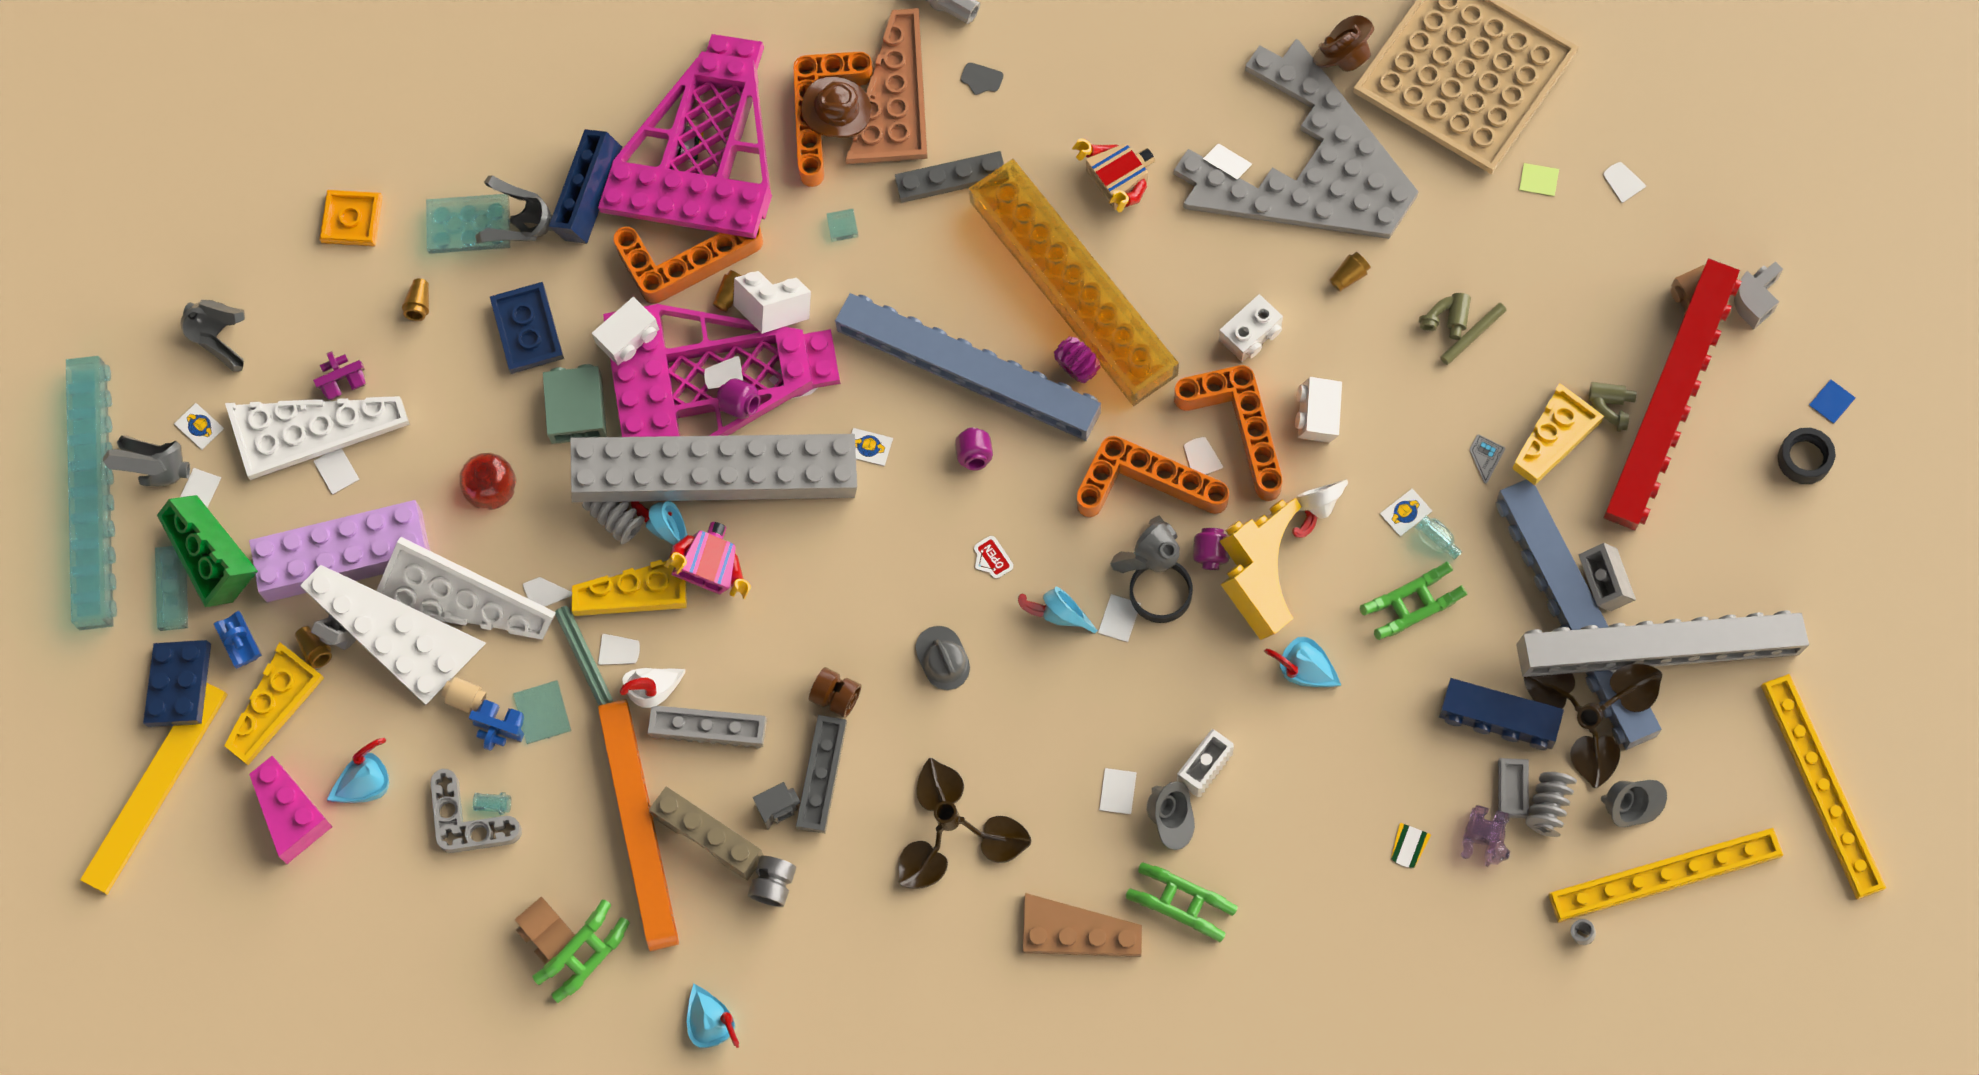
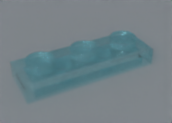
M173 546L155 548L157 628L159 631L188 628L187 572Z

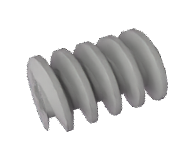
M583 502L582 507L587 511L590 510V515L597 518L599 524L605 525V529L609 533H613V537L616 540H620L621 544L629 542L639 532L645 520L642 515L634 519L637 514L635 508L630 509L628 512L626 511L629 507V502H622L621 504H618L619 502Z
M1543 772L1539 776L1540 783L1536 786L1537 794L1532 799L1534 805L1530 806L1529 809L1531 816L1527 817L1525 823L1537 833L1550 837H1559L1561 834L1555 831L1554 827L1562 828L1564 823L1558 820L1557 816H1567V812L1561 809L1560 806H1570V801L1564 798V795H1573L1574 791L1567 787V784H1576L1577 780L1563 773Z

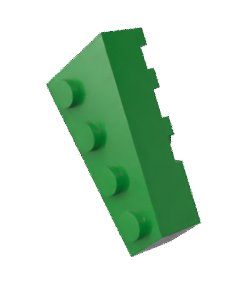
M197 495L168 499L157 514L204 607L233 603L258 570Z

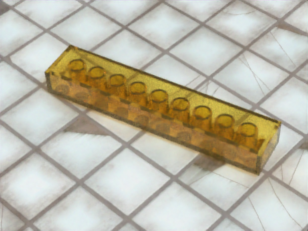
M1011 159L969 188L970 203L1081 342L1096 354L1101 367L1133 407L1178 376V361L1014 159Z

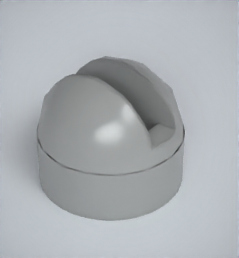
M1580 919L1573 923L1571 935L1576 943L1588 945L1595 939L1596 930L1589 920ZM1581 931L1582 933L1588 935V937L1586 938L1584 936H1581L1577 934V932Z

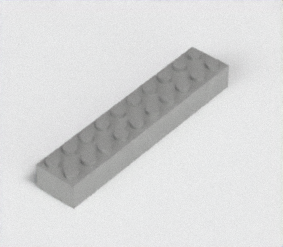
M855 434L570 438L572 502L855 498L857 491Z

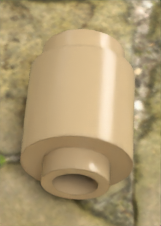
M455 677L452 682H446L442 691V697L445 698V704L471 713V710L477 712L483 700H486L487 692L482 691L480 686Z

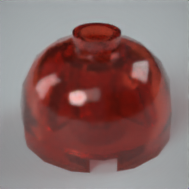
M491 452L479 453L471 457L463 465L460 472V488L465 499L472 506L494 510L505 505L514 495L517 478L511 464L502 456Z

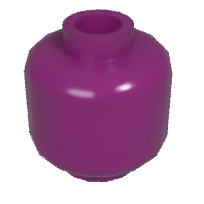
M730 379L718 390L717 398L720 409L739 419H745L755 414L760 406V396L757 388L740 379Z
M971 427L965 429L956 437V456L959 464L973 471L981 470L992 460L991 438L984 430Z
M1202 528L1201 532L1195 535L1193 559L1195 562L1202 564V569L1219 570V565L1229 562L1230 556L1219 542L1226 536L1223 529Z

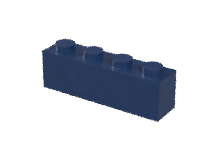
M584 129L549 227L564 241L587 244L599 213V203L613 160L622 150V146L606 131Z
M1450 678L1439 718L1445 719L1447 724L1453 726L1464 724L1473 727L1474 731L1481 734H1490L1492 732L1502 735L1501 738L1509 742H1518L1520 740L1530 743L1532 748L1547 750V748L1552 749L1556 742L1564 709Z

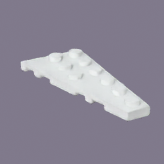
M400 396L370 397L365 400H348V398L337 399V401H323L322 399L293 400L261 404V402H250V404L243 405L225 403L244 467L250 480L410 425Z
M322 565L300 585L303 590L425 705L486 644L473 636Z

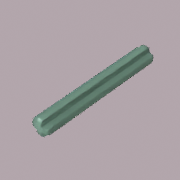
M568 606L557 609L555 615L598 705L613 702L611 694Z

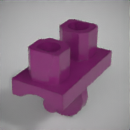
M330 351L326 353L329 361L320 364L322 372L332 368L334 371L313 380L316 388L321 389L325 397L330 401L342 395L337 384L339 380L347 378L352 390L365 386L366 381L362 371L365 368L360 360L340 368L339 365L348 362L346 354L335 358L333 352Z

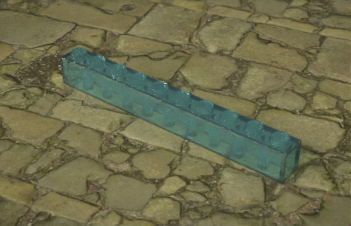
M100 356L66 359L71 622L79 630L114 627L113 617L117 616V605L115 600H113V590H116V577L112 573V564L116 561V554L114 548L111 547V537L115 536V526L111 520V511L114 510V498L110 494V485L114 482L113 471L109 470L103 462V456L106 452L113 449L111 442H109V433L112 432V421L110 416H108V407L112 405L110 391L107 390V381L111 380V371L109 365H106Z

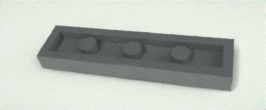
M1001 151L898 173L895 174V180L900 201L904 203L1007 180V174Z
M818 715L796 823L797 829L826 834L847 727V720Z

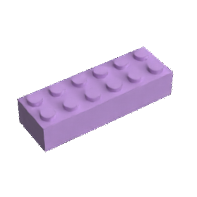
M416 500L249 540L253 565L258 570L255 576L259 594L266 602H271L307 593L300 585L320 565L354 581L382 575L400 537L430 551L421 508Z

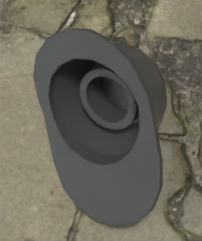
M933 626L920 634L916 642V653L930 683L943 690L956 689L964 684L969 676L970 664L956 633L948 627Z
M1657 780L1618 781L1609 789L1606 795L1601 796V801L1612 816L1614 824L1619 827L1645 824L1656 819L1665 808L1667 790Z
M1178 781L1170 782L1163 787H1152V794L1147 801L1146 810L1149 818L1157 824L1162 843L1167 848L1173 850L1184 848L1193 837L1195 829L1188 788L1184 783Z

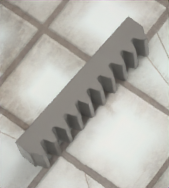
M654 706L651 707L648 735L655 739L662 737L666 740L673 738L677 741L684 739L688 742L694 740L699 743L709 742L711 744L720 743L722 745L731 744L733 746L743 745L744 747L754 746L761 748L764 745L767 718L762 715Z

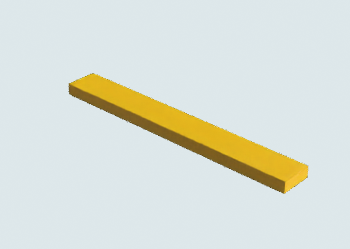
M1790 674L1763 683L1761 688L1856 899L1858 900L1885 890L1886 886Z
M206 683L202 724L172 727L80 879L82 882L108 895L228 696L226 692Z
M1770 828L1550 892L1548 896L1559 923L1781 858L1783 852L1774 828Z

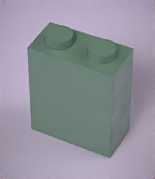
M583 364L575 369L557 367L549 372H543L547 435L551 444L570 442V438L607 437L603 381L599 367Z

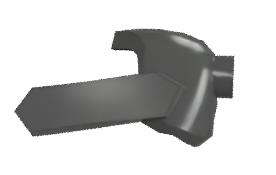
M487 176L484 181L486 186L517 200H525L526 204L521 213L510 216L509 220L520 232L487 228L475 235L477 244L492 241H536L538 236H543L548 231H553L549 227L553 215L538 194L508 184L495 176ZM524 223H534L538 225L532 228H528Z
M201 300L196 304L188 303L184 308L180 322L183 334L189 340L198 343L220 359L233 372L242 371L244 359L219 340L217 335L227 325H235L245 320L244 310L229 307L213 300Z
M121 435L117 441V445L121 450H108L103 456V462L109 470L146 474L147 476L138 477L139 484L142 486H167L176 483L180 478H189L190 463L183 461L181 445L177 441L156 445Z
M1160 515L1149 521L1151 526L1139 537L1134 552L1121 551L1114 555L1110 563L1113 570L1120 573L1146 568L1155 572L1168 570L1176 564L1180 554V548L1175 540L1178 537L1177 533L1169 523L1163 521Z

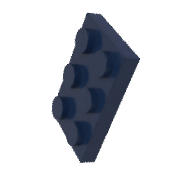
M543 282L490 296L511 374L564 359Z
M207 640L153 643L143 724L147 727L202 724L211 651L210 642Z

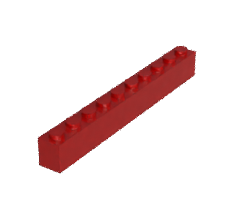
M1710 258L1707 259L1603 517L1604 519L1636 531L1639 523L1645 525L1651 510L1646 505L1649 498L1655 499L1661 483L1656 482L1660 472L1665 474L1671 460L1670 457L1666 456L1670 446L1676 447L1681 432L1677 431V427L1680 421L1685 423L1691 410V406H1688L1687 402L1690 396L1696 397L1702 382L1697 380L1700 370L1704 372L1707 370L1712 357L1707 355L1710 345L1716 347L1722 332L1717 327L1720 320L1726 322L1732 307L1727 304L1730 295L1736 297L1742 281L1737 279L1740 272L1739 269Z

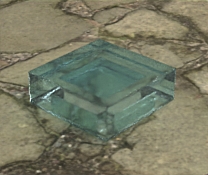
M853 209L827 213L832 242L859 237Z

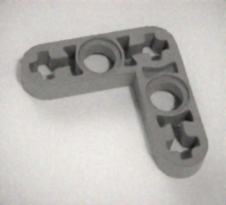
M440 769L433 774L431 778L435 834L437 844L443 851L456 853L510 845L520 839L522 835L521 825L512 816L463 822L460 785L457 776L449 769ZM445 776L452 781V783L447 785V791L450 796L454 795V797H446L444 789L441 785H438V783L443 782V777ZM448 803L455 805L453 816L449 818L441 817L440 809L443 805ZM508 823L512 828H515V830L510 832V836L506 837L503 832L495 833L496 839H493V831L490 826L494 825L496 831L504 830ZM478 827L485 828L487 831L486 838L480 842L473 841L471 837L473 830ZM465 829V837L468 843L464 844V840L458 838L453 840V845H448L443 839L448 838L449 832H452L456 837L464 836L462 830Z

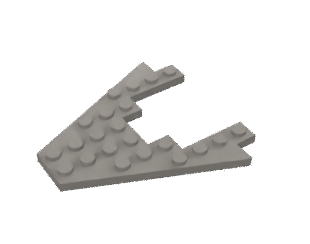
M1295 39L1283 58L1259 45L1246 64L1245 71L1311 107L1312 110L1302 123L1300 130L1322 143L1297 180L1272 167L1259 188L1241 178L1236 179L1204 160V157L1188 149L1174 169V175L1195 186L1185 200L1183 207L1194 211L1390 239L1417 198L1418 190L1321 67H1318L1313 62V57L1299 40Z

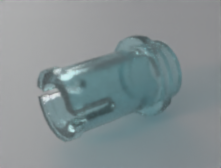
M501 792L500 795L475 793L473 797L474 811L498 812L499 815H504L505 812L509 813L511 810V796L506 795L505 792Z

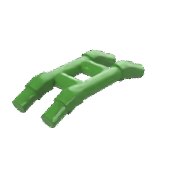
M1448 561L1402 587L1360 605V612L1364 616L1373 612L1376 613L1392 605L1400 618L1375 629L1374 636L1376 639L1380 640L1396 635L1415 623L1447 609L1468 595L1462 585L1436 599V601L1429 592L1428 586L1436 583L1453 571ZM1417 592L1424 607L1409 613L1402 599Z
M1144 862L1140 864L1138 869L1140 874L1167 885L1160 900L1153 895L1131 888L1126 893V899L1188 925L1218 942L1224 939L1226 934L1224 931L1197 916L1204 901L1231 916L1236 913L1237 905L1213 891L1204 889L1172 874L1168 870ZM1177 889L1194 896L1187 912L1170 905Z
M602 899L596 910L586 920L585 925L557 956H554L540 971L532 976L536 984L541 985L548 978H552L559 973L565 966L564 964L575 973L551 994L557 1003L568 995L571 996L606 956L612 950H615L624 937L630 922L622 917L603 940L604 942L593 933L600 928L611 907V904L606 900ZM586 942L595 952L582 964L573 954Z

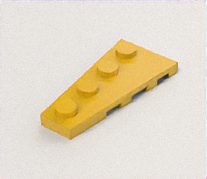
M1559 383L1512 469L1535 486L1602 422L1604 416Z
M660 559L650 562V566L636 570L630 568L623 570L622 574L609 577L606 575L573 585L572 613L573 616L687 608V584L685 580L671 575L674 569L673 565L666 568L664 564L667 560L662 562Z
M279 642L275 649L276 653L271 663L267 664L263 672L264 676L257 689L253 690L245 712L241 713L224 745L246 765L253 761L324 679L319 672L281 642Z

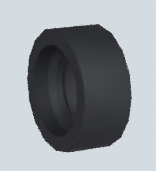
M1808 427L1792 431L1784 439L1777 456L1781 471L1791 481L1799 484H1813L1822 480L1829 473L1834 464L1836 454L1835 446L1830 437L1820 430ZM1806 441L1817 446L1823 454V461L1820 467L1815 470H1804L1795 465L1790 458V450L1795 443Z

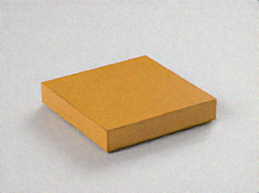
M327 190L319 239L321 243L375 246L382 204L381 193Z

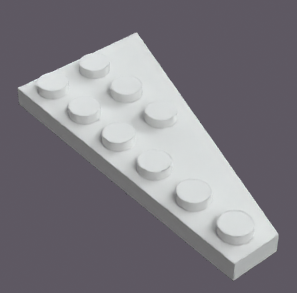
M402 537L396 543L377 588V592L439 621L466 625L467 623L481 625V629L487 630L498 628L507 630L509 634L542 640L556 613Z

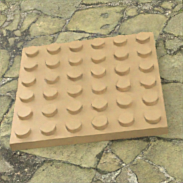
M1416 0L1356 83L1353 93L1492 175L1571 62L1579 46L1499 0Z

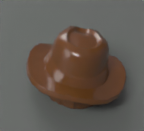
M1361 15L1350 16L1336 25L1331 34L1325 38V42L1319 44V49L1313 56V62L1318 67L1323 68L1338 65L1345 72L1357 69L1371 56L1367 40L1374 32V25L1368 18Z
M824 77L816 80L807 88L802 101L801 113L804 122L812 131L824 136L847 138L857 135L865 129L870 121L872 108L866 92L856 83L845 78Z

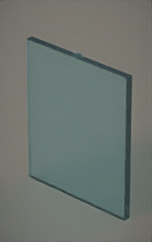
M558 680L513 693L517 709L524 715L522 728L527 744L546 738L550 739L553 736L571 731Z

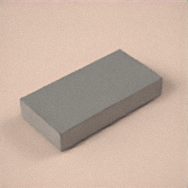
M1499 758L1498 817L1527 819L1529 816V759Z

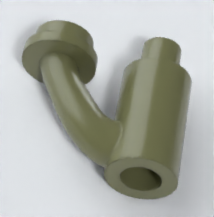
M1454 293L1452 296L1440 300L1427 315L1419 317L1420 328L1426 331L1436 330L1440 323V319L1437 317L1449 309L1447 328L1451 329L1449 337L1459 340L1461 332L1466 330L1471 297L1465 293Z
M1591 382L1589 401L1592 402L1595 410L1601 413L1609 422L1616 425L1617 431L1621 432V430L1628 429L1629 414L1621 410L1619 414H1616L1605 403L1623 405L1624 401L1635 402L1637 392L1626 390L1624 385Z

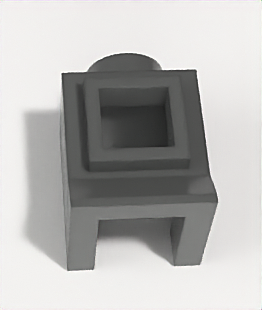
M784 782L753 797L767 829L771 827L774 821L777 824L795 815L796 805L800 804L794 788L788 790Z

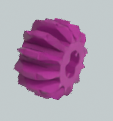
M1069 336L1054 351V357L1059 366L1077 382L1086 383L1101 368L1096 354L1078 338Z

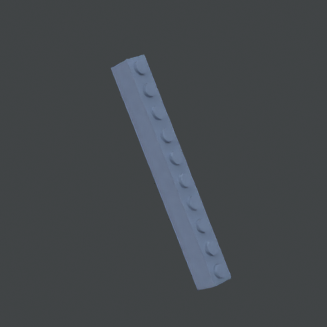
M850 293L835 320L837 331L1082 440L1087 441L1101 414V403L1094 396L1087 393L1079 394L1073 391L1069 385L1062 382L1054 383L1040 372H1029L1022 369V366L1015 361L1008 360L1006 362L997 358V355L990 350L983 349L981 351L972 347V344L965 339L958 338L956 340L947 336V333L940 328L933 327L931 329L924 326L915 317L908 316L906 318L899 315L890 306L884 305L881 307L874 304L865 295L859 294L856 296Z
M1523 480L1500 490L1496 502L1497 510L1501 517H1506L1510 524L1508 527L1509 533L1515 542H1519L1523 550L1521 551L1523 561L1528 567H1532L1535 573V584L1539 591L1545 592L1548 598V609L1553 617L1557 616L1561 624L1560 628L1568 627L1570 630H1580L1582 627L1596 625L1598 628H1608L1596 601L1536 486L1528 480ZM1610 670L1586 672V683L1592 693L1596 692L1601 701L1599 706L1617 694L1610 687V679L1613 675ZM1619 699L1603 711L1604 717H1609L1614 727L1612 728V733L1618 744L1622 743L1625 750L1657 737L1662 730L1651 707L1642 712H1632L1625 709Z

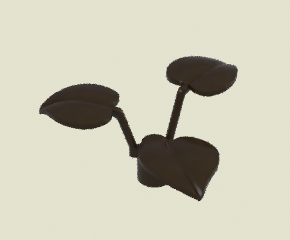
M1636 663L1620 667L1610 679V687L1617 694L1601 706L1595 703H1588L1582 707L1574 696L1569 694L1575 688L1573 673L1524 677V682L1530 696L1536 702L1563 709L1567 699L1571 701L1575 711L1578 712L1577 721L1579 725L1589 729V732L1593 735V737L1582 736L1575 741L1570 752L1571 761L1575 769L1593 788H1597L1612 776L1620 760V748L1615 738L1609 735L1598 737V732L1595 729L1603 720V711L1619 699L1623 707L1629 711L1642 712L1649 709L1659 695L1663 674L1659 669L1647 664Z
M929 758L918 778L917 798L924 809L934 811V817L938 823L936 827V842L934 848L926 841L912 842L904 848L899 858L898 882L903 887L919 889L929 887L942 879L948 867L947 858L938 852L941 847L943 830H955L959 824L964 825L978 837L983 838L981 842L982 853L988 860L996 863H1005L1016 858L1031 845V837L1019 822L1007 816L989 818L985 823V833L967 822L964 817L959 815L954 805L962 797L964 791L963 779L953 768L941 764L933 758Z

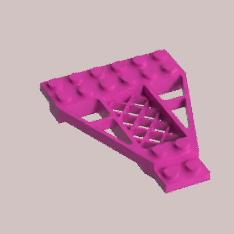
M711 34L706 52L702 51L613 160L598 207L601 213L756 239L761 219L765 220L772 198L757 73L764 50L763 42ZM716 88L726 90L719 94ZM712 89L716 96L702 103L699 96ZM683 93L673 127L668 130L654 128ZM737 93L740 101L728 107L724 100ZM696 99L699 106L692 109L694 101ZM752 102L757 131V144L741 142ZM721 103L725 110L712 117L708 110ZM705 113L708 120L695 127L691 120ZM730 116L733 124L721 131L717 123ZM687 123H689L692 129L684 133ZM713 126L717 134L704 141L700 133ZM647 136L668 140L662 162L659 166L653 167L627 162ZM697 136L701 143L688 150L684 143ZM723 140L726 147L713 154L709 147ZM681 146L684 150V153L677 156L679 148ZM706 150L710 157L697 164L693 157ZM737 151L759 154L762 173L761 183L729 179ZM690 159L693 167L685 172L678 171L676 167ZM715 163L718 171L711 176L704 175L702 171Z
M661 304L644 306L656 318L659 327L654 339L648 343L644 342L636 349L635 355L630 360L623 361L619 365L610 358L622 437L680 436L677 418L711 412L716 413L718 430L709 436H728L791 398L802 396L814 388L841 384L831 329L803 334L801 329L782 327L761 333L749 320ZM615 312L603 314L604 322ZM667 315L700 321L703 341L692 345L666 348L661 317ZM706 323L757 331L758 333L711 341L708 339ZM775 343H777V348H778V349H776L775 347H773V346L770 345V344H775ZM756 347L752 354H749L748 352L743 350L747 348ZM763 348L774 353V356L767 365L756 358ZM729 352L724 359L716 355ZM739 353L747 359L741 367L743 379L760 389L758 393L760 403L763 404L759 406L755 414L745 419L738 418L723 427L721 419L722 410L719 407L718 398H712L706 394L709 390L706 383L700 390L690 382L697 373L704 376L705 370L702 367L709 357L721 363ZM701 357L697 364L689 360L692 358ZM778 359H780L782 374L772 368ZM674 362L673 365L669 368V363ZM682 362L692 368V371L685 379L675 374V371ZM752 363L763 369L756 379L745 374ZM768 373L779 379L773 388H767L761 384ZM671 378L681 383L674 394ZM686 388L697 394L690 403H685L679 399Z

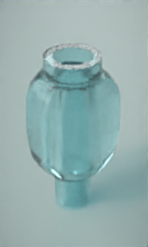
M1426 515L1415 526L1419 531V538L1434 551L1439 553L1447 552L1454 560L1462 553L1454 544L1452 532L1439 519H1430Z

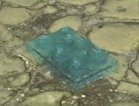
M506 194L426 199L428 253L510 248V241H492L477 244L475 235L487 228L510 231L509 196Z

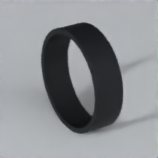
M1176 562L1171 569L1176 570L1184 577L1189 588V595L1185 604L1179 610L1167 615L1149 613L1137 603L1133 593L1134 584L1137 578L1149 568L1136 570L1130 582V600L1134 609L1141 617L1155 623H1167L1178 619L1187 611L1192 600L1193 585L1189 573L1182 565Z

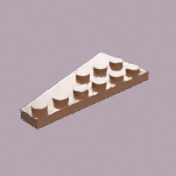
M919 8L891 11L881 51L878 54L876 67L866 92L872 108L870 121L863 131L852 137L853 141L846 157V164L928 159Z

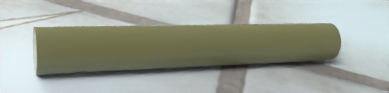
M1498 303L1440 357L1443 363L1449 365L1507 311L1506 307L1502 303Z

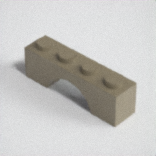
M667 786L649 809L654 819L675 833L681 834L700 845L716 857L724 866L748 881L756 870L759 858L763 855L760 848Z

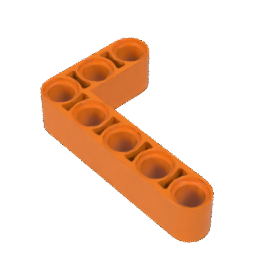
M865 52L804 55L797 58L794 62L798 169L801 181L808 187L818 186L824 180L823 135L812 131L803 122L801 113L802 97L813 82L824 77L845 78L859 86L868 84L871 76H873L871 58ZM860 66L866 67L862 71L855 70L857 67ZM832 68L839 69L834 73L828 72ZM805 70L812 71L810 74L807 75L802 74V72ZM808 143L816 144L812 148L804 147ZM811 167L817 169L815 172L812 173L806 172V170Z
M760 226L756 239H745L743 236L719 233L656 266L639 235L633 228H619L615 232L613 239L618 254L641 295L651 304L660 303L760 250L763 245ZM625 241H634L630 246H622ZM724 246L732 247L727 252L720 251V249ZM699 259H707V262L702 265L695 264ZM637 263H646L642 268H635ZM674 272H683L680 277H671ZM652 284L659 285L655 290H647L648 286Z
M1238 365L1180 379L1175 385L1174 402L1181 410L1190 411L1232 401L1256 493L1262 500H1275L1281 492L1282 474L1252 369L1245 365ZM1243 378L1248 381V384L1240 386L1235 383V380ZM1215 384L1221 387V389L1217 392L1210 391L1207 387L1209 385ZM1188 390L1194 395L1190 398H1185L1180 393ZM1251 404L1255 409L1246 411L1241 406ZM1252 429H1257L1262 432V435L1253 437L1248 432ZM1265 455L1269 458V461L1261 463L1255 457ZM1270 480L1276 484V487L1268 489L1262 483Z
M1109 436L1103 440L1077 492V509L1085 517H1094L1099 514L1119 473L1213 514L1223 512L1227 508L1229 500V488L1225 483L1117 436ZM1114 448L1119 450L1120 454L1109 456L1106 452ZM1142 460L1146 465L1137 468L1132 465V462ZM1161 471H1168L1172 476L1168 479H1162L1157 474ZM1102 472L1109 477L1106 480L1100 481L1094 476ZM1187 482H1193L1197 485V488L1187 490L1183 485ZM1213 493H1218L1222 495L1223 499L1212 501L1209 496ZM1086 497H1093L1097 501L1092 505H1087L1082 500Z

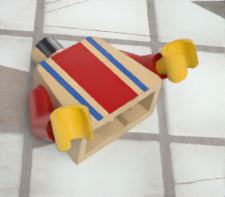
M1079 139L1072 149L1080 151L1076 158L1079 161L1085 157L1088 158L1086 159V171L1114 210L1122 212L1124 207L1138 204L1141 201L1148 182L1146 167L1155 162V158L1148 148L1135 154L1128 144L1120 146L1117 144L1095 145L1090 144L1085 139Z

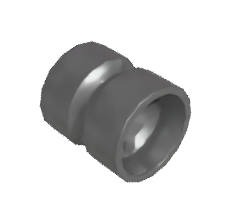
M765 855L760 856L755 871L758 878L752 880L748 897L770 906L784 907L789 893L786 885L792 883L796 866L779 858Z

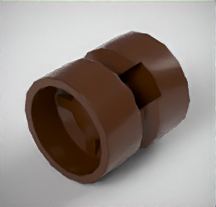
M824 667L813 683L809 694V701L821 707L829 705L831 712L846 718L853 710L859 698L862 685L849 678L841 680L839 673Z

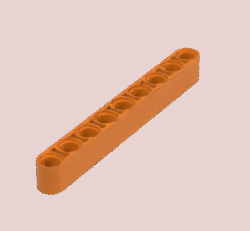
M627 699L599 705L598 710L647 945L650 952L679 945L654 820L649 811L651 806Z

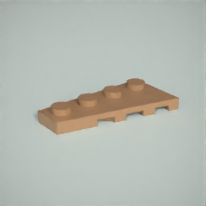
M1025 893L1023 953L1141 957L1142 925Z

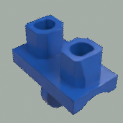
M240 611L235 612L224 620L213 623L236 669L262 656Z
M484 699L477 712L471 710L469 719L473 720L474 726L488 730L486 732L479 729L477 732V738L484 740V749L491 751L495 744L504 746L506 738L499 735L521 742L524 736L521 730L524 720L523 713L508 708L503 721L496 719L495 717L500 708L499 705Z

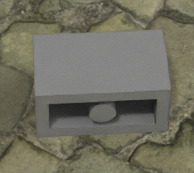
M1602 543L1578 554L1598 607L1613 611L1636 600L1617 548Z

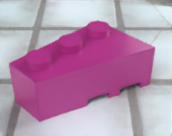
M273 756L269 757L249 774L277 854L286 864L291 862L333 827Z

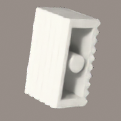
M1211 729L1177 773V781L1184 783L1189 792L1196 797H1202L1205 788L1209 787L1212 779H1215L1216 775L1219 774V770H1222L1223 766L1226 765V761H1229V758L1233 756V743L1214 729Z

